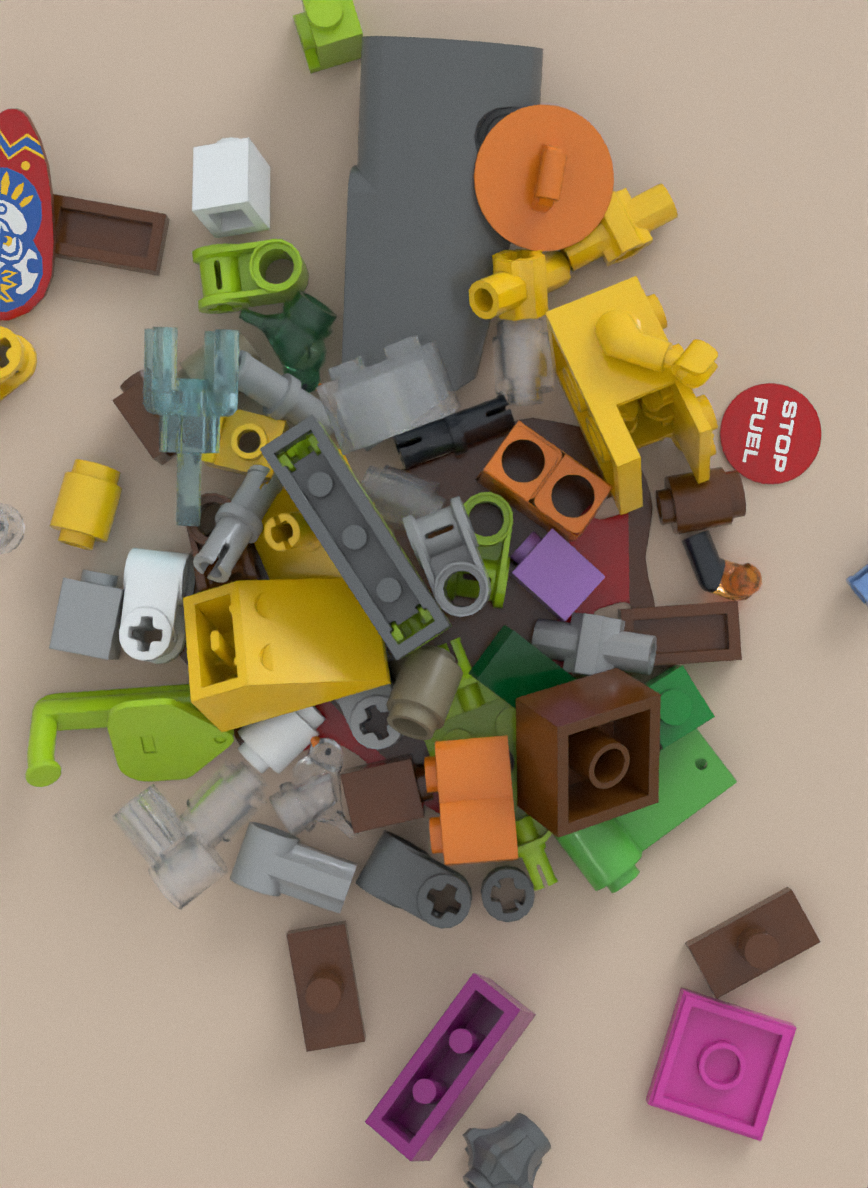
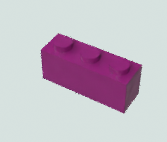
M473 973L371 1112L365 1123L409 1161H430L536 1014L492 979Z

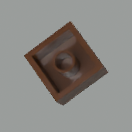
M616 667L516 698L517 806L559 838L659 803L661 694Z

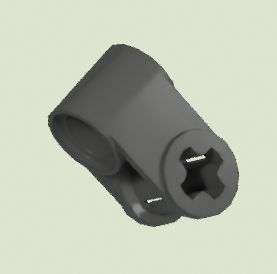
M387 830L383 831L356 881L360 888L394 907L404 909L431 926L441 929L452 928L460 924L468 915L471 907L472 891L467 879L463 875L435 860L430 854L413 843ZM446 884L453 885L457 888L454 899L461 905L458 909L454 906H448L444 912L437 911L434 908L436 898L429 891L432 888L442 891Z

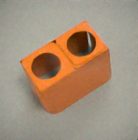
M519 420L479 473L481 477L478 482L492 493L502 496L509 505L547 532L553 528L567 542L575 541L581 537L613 488L612 485ZM514 441H532L541 448L544 454L545 464L543 471L536 479L530 482L514 481L503 470V452ZM564 476H582L590 482L594 489V503L591 509L580 517H566L560 514L552 503V489L555 483ZM534 497L535 506L528 502L530 499Z

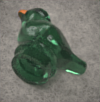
M298 290L292 300L285 301L282 313L265 315L249 309H242L239 318L263 332L280 361L284 374L289 373L301 381V388L308 393L325 390V385L320 377V369L324 365L327 355L324 339L332 334L333 330L330 327L337 318V315L329 307L310 294Z

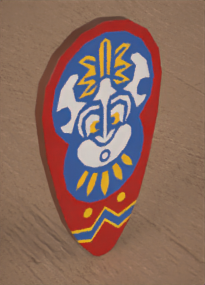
M10 108L0 113V320L9 321L31 312L47 295L54 276L56 249L54 197L49 163L42 140L30 116L18 108Z

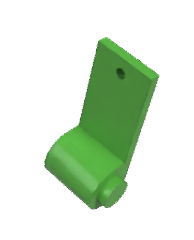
M696 728L666 748H660L659 803L559 838L554 834L553 836L595 891L607 886L611 893H615L638 876L640 871L635 864L641 859L642 852L736 784L737 780Z

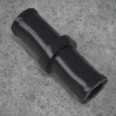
M503 394L498 395L494 399L456 413L452 408L441 411V418L401 433L392 434L398 455L401 454L402 456L400 459L404 469H409L413 465L451 451L456 456L466 453L468 451L467 446L506 431L510 432L515 422L511 409L506 410L508 402Z

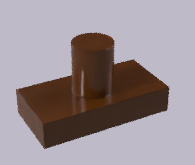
M786 887L687 941L685 944L711 992L718 999L820 943V940L794 892L789 887Z
M346 921L289 930L286 935L306 1052L365 1042L366 1034Z

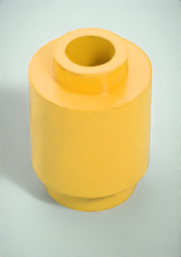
M75 459L72 471L65 472L49 525L51 528L60 531L59 542L91 551L95 541L107 543L122 488L118 486L121 474L119 471L95 462Z

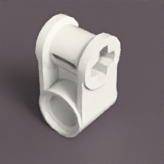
M133 548L129 552L124 569V600L119 641L123 650L132 658L155 664H163L176 659L183 651L186 642L183 597L193 595L195 586L194 557L192 554ZM155 628L162 630L163 636L161 641L144 642L145 631H152Z

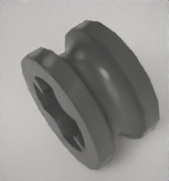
M508 865L496 867L487 874L481 887L483 906L489 915L499 921L513 922L520 920L528 914L533 906L535 898L533 884L527 874L517 867ZM513 878L515 888L524 889L522 901L514 899L516 907L503 909L500 899L491 898L492 887L495 885L501 888L500 879Z

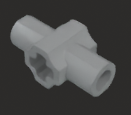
M572 613L571 623L539 618L534 627L532 645L550 659L564 661L563 669L568 673L590 676L617 667L622 671L650 675L655 662L657 638L653 635L624 631L625 621L586 613Z

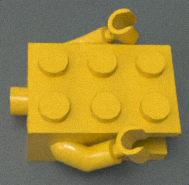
M637 276L545 312L553 370L604 480L613 486L610 493L620 515L643 507L641 457L637 449L657 441L663 442L666 437L671 438L675 446L684 453L698 484L709 480L710 457L716 455V447L713 440L714 434L712 432L718 428L708 398L704 394L696 397L692 389L704 385L718 368V365L714 362L718 357L716 349L698 339L693 340L685 351L679 343L673 345L669 342L663 329L667 328V320L662 305L655 294L646 297Z

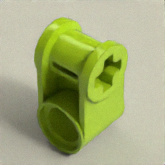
M270 239L242 244H213L192 251L193 263L198 264L200 267L203 298L198 300V308L201 313H231L249 307L288 303L300 297L308 285L309 273L304 260L298 250L291 243L283 239ZM279 259H287L294 263L293 273L285 282L271 284L266 281V270L272 262Z
M480 492L471 496L464 503V507L468 517L470 511L481 503L495 505L502 514L503 523L501 529L495 535L483 537L475 533L479 544L477 548L488 576L491 578L492 589L488 601L492 602L494 608L502 609L510 565L508 553L513 527V512L509 503L502 496L492 492ZM459 571L450 577L446 589L451 601L456 596L478 598L480 592L479 582L463 578V574L471 573Z

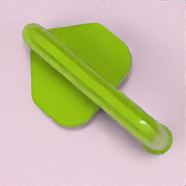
M189 684L50 694L39 699L32 710L27 750L28 769L25 773V779L34 787L49 786L59 779L61 766L55 761L54 756L57 731L107 727L120 771L132 779L152 782L187 779L193 776L234 742V729L221 732L191 703Z

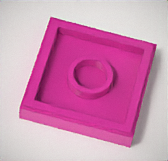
M681 987L646 1096L647 1104L761 1141L797 1027L793 1023Z

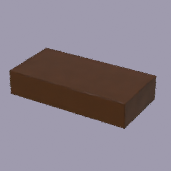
M53 194L56 229L55 258L156 276L160 275L170 221L167 214Z
M738 601L618 609V619L625 621L624 631L656 636L657 650L654 666L742 660Z

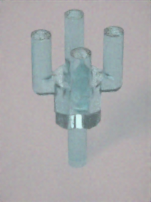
M152 327V329H144L143 404L149 413L159 415V452L177 453L176 525L200 526L202 453H220V417L232 416L238 408L239 330L215 329V331H205L204 379L177 378L178 328Z

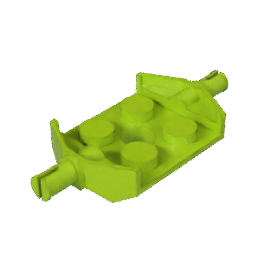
M459 637L450 641L458 660L457 665L462 669L463 676L444 726L441 729L435 730L433 737L429 740H424L430 756H435V741L508 735L509 750L514 760L511 777L518 857L524 861L534 886V891L540 890L545 887L537 865L541 866L548 886L558 882L544 850L546 848L545 842L553 833L517 806L516 709L468 674L472 668ZM447 643L437 646L450 652Z

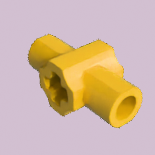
M662 183L631 198L626 188L613 191L609 207L598 226L583 240L567 248L560 249V252L568 259L572 272L600 257L603 258L607 267L620 263L649 246L653 241L649 232L678 218L677 209L668 190Z
M522 248L495 253L492 255L493 274L474 282L469 289L470 307L482 319H492L499 316V319L518 321L542 317L545 315V312L549 311L548 293L568 284L571 278L570 263L565 255L556 250L542 253V250L533 251Z

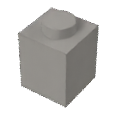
M83 570L81 581L63 578L49 646L50 649L106 660H119L121 650L119 629L124 589L116 588L118 576Z

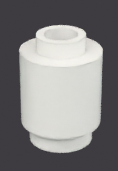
M311 706L243 726L238 731V734L244 742L238 747V750L260 773L263 774L271 767L280 774L311 743L310 739L320 734L317 728L326 718L315 706Z

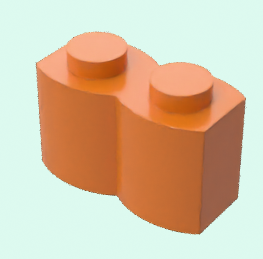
M508 735L435 741V756L424 757L427 793L438 792L440 803V816L429 817L432 854L443 853L446 866L519 860Z

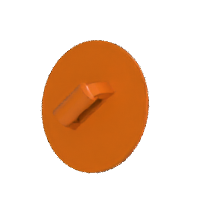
M533 105L510 113L489 131L477 154L474 168V188L481 212L490 226L500 236L524 249L555 251L567 248L583 240L603 219L613 193V163L606 143L590 122L567 108L555 105Z

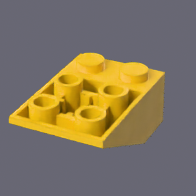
M343 578L239 580L183 597L191 703L221 732L391 684L385 642Z

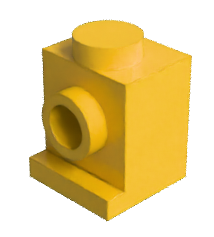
M215 402L201 461L208 467L247 476L246 474L251 466L262 465L270 469L264 479L269 481L275 472L260 451V448L288 431L289 425L285 420H275L268 416L231 408L225 404ZM248 432L257 433L261 439L259 448L252 453L241 451L239 446L241 437Z

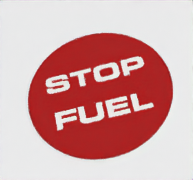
M759 384L741 392L728 405L721 421V446L728 462L742 476L762 484H780L800 476L813 463L821 444V424L813 405L797 390L782 384Z

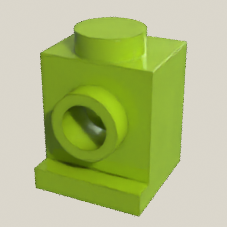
M301 0L304 12L293 15V19L310 74L361 58L363 32L353 0Z

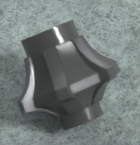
M517 1113L510 1121H504L496 1127L488 1129L469 1128L463 1134L467 1143L465 1151L469 1156V1171L463 1176V1181L468 1188H533L536 1173L542 1164V1157L551 1149V1144L541 1129L521 1113Z

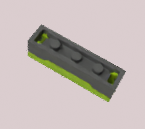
M310 415L260 448V451L396 660L403 659L452 627L447 616L440 608L324 427L313 415Z

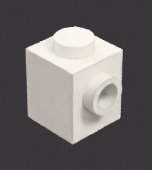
M233 137L223 138L214 144L193 147L192 212L214 238L270 230V166L249 137L242 139Z

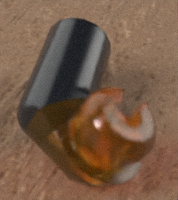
M709 530L682 540L698 584L704 591L732 601L747 600L752 594L759 591L762 585V576L759 569L750 563L741 565L720 558Z

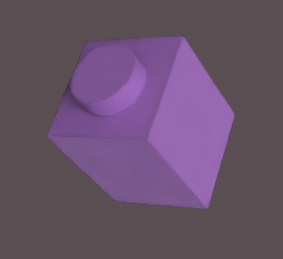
M553 528L543 539L533 531L510 556L518 564L510 576L562 622L570 617L606 577Z

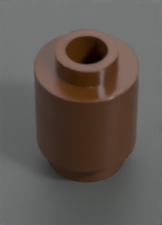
M722 467L710 468L709 480L698 484L693 472L666 476L664 479V489L655 491L661 525L671 524L674 534L731 525L733 518L746 515L745 492L741 476L737 470L725 472Z

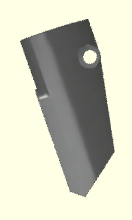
M362 37L357 165H354L350 172L347 199L340 427L366 451L371 450L477 377L491 319H482L473 312L469 302V289L474 282L493 274L492 255L503 250H509L511 243L490 226L481 212L474 188L475 162L483 140L501 119L521 108L540 105L543 66L542 48L439 38Z

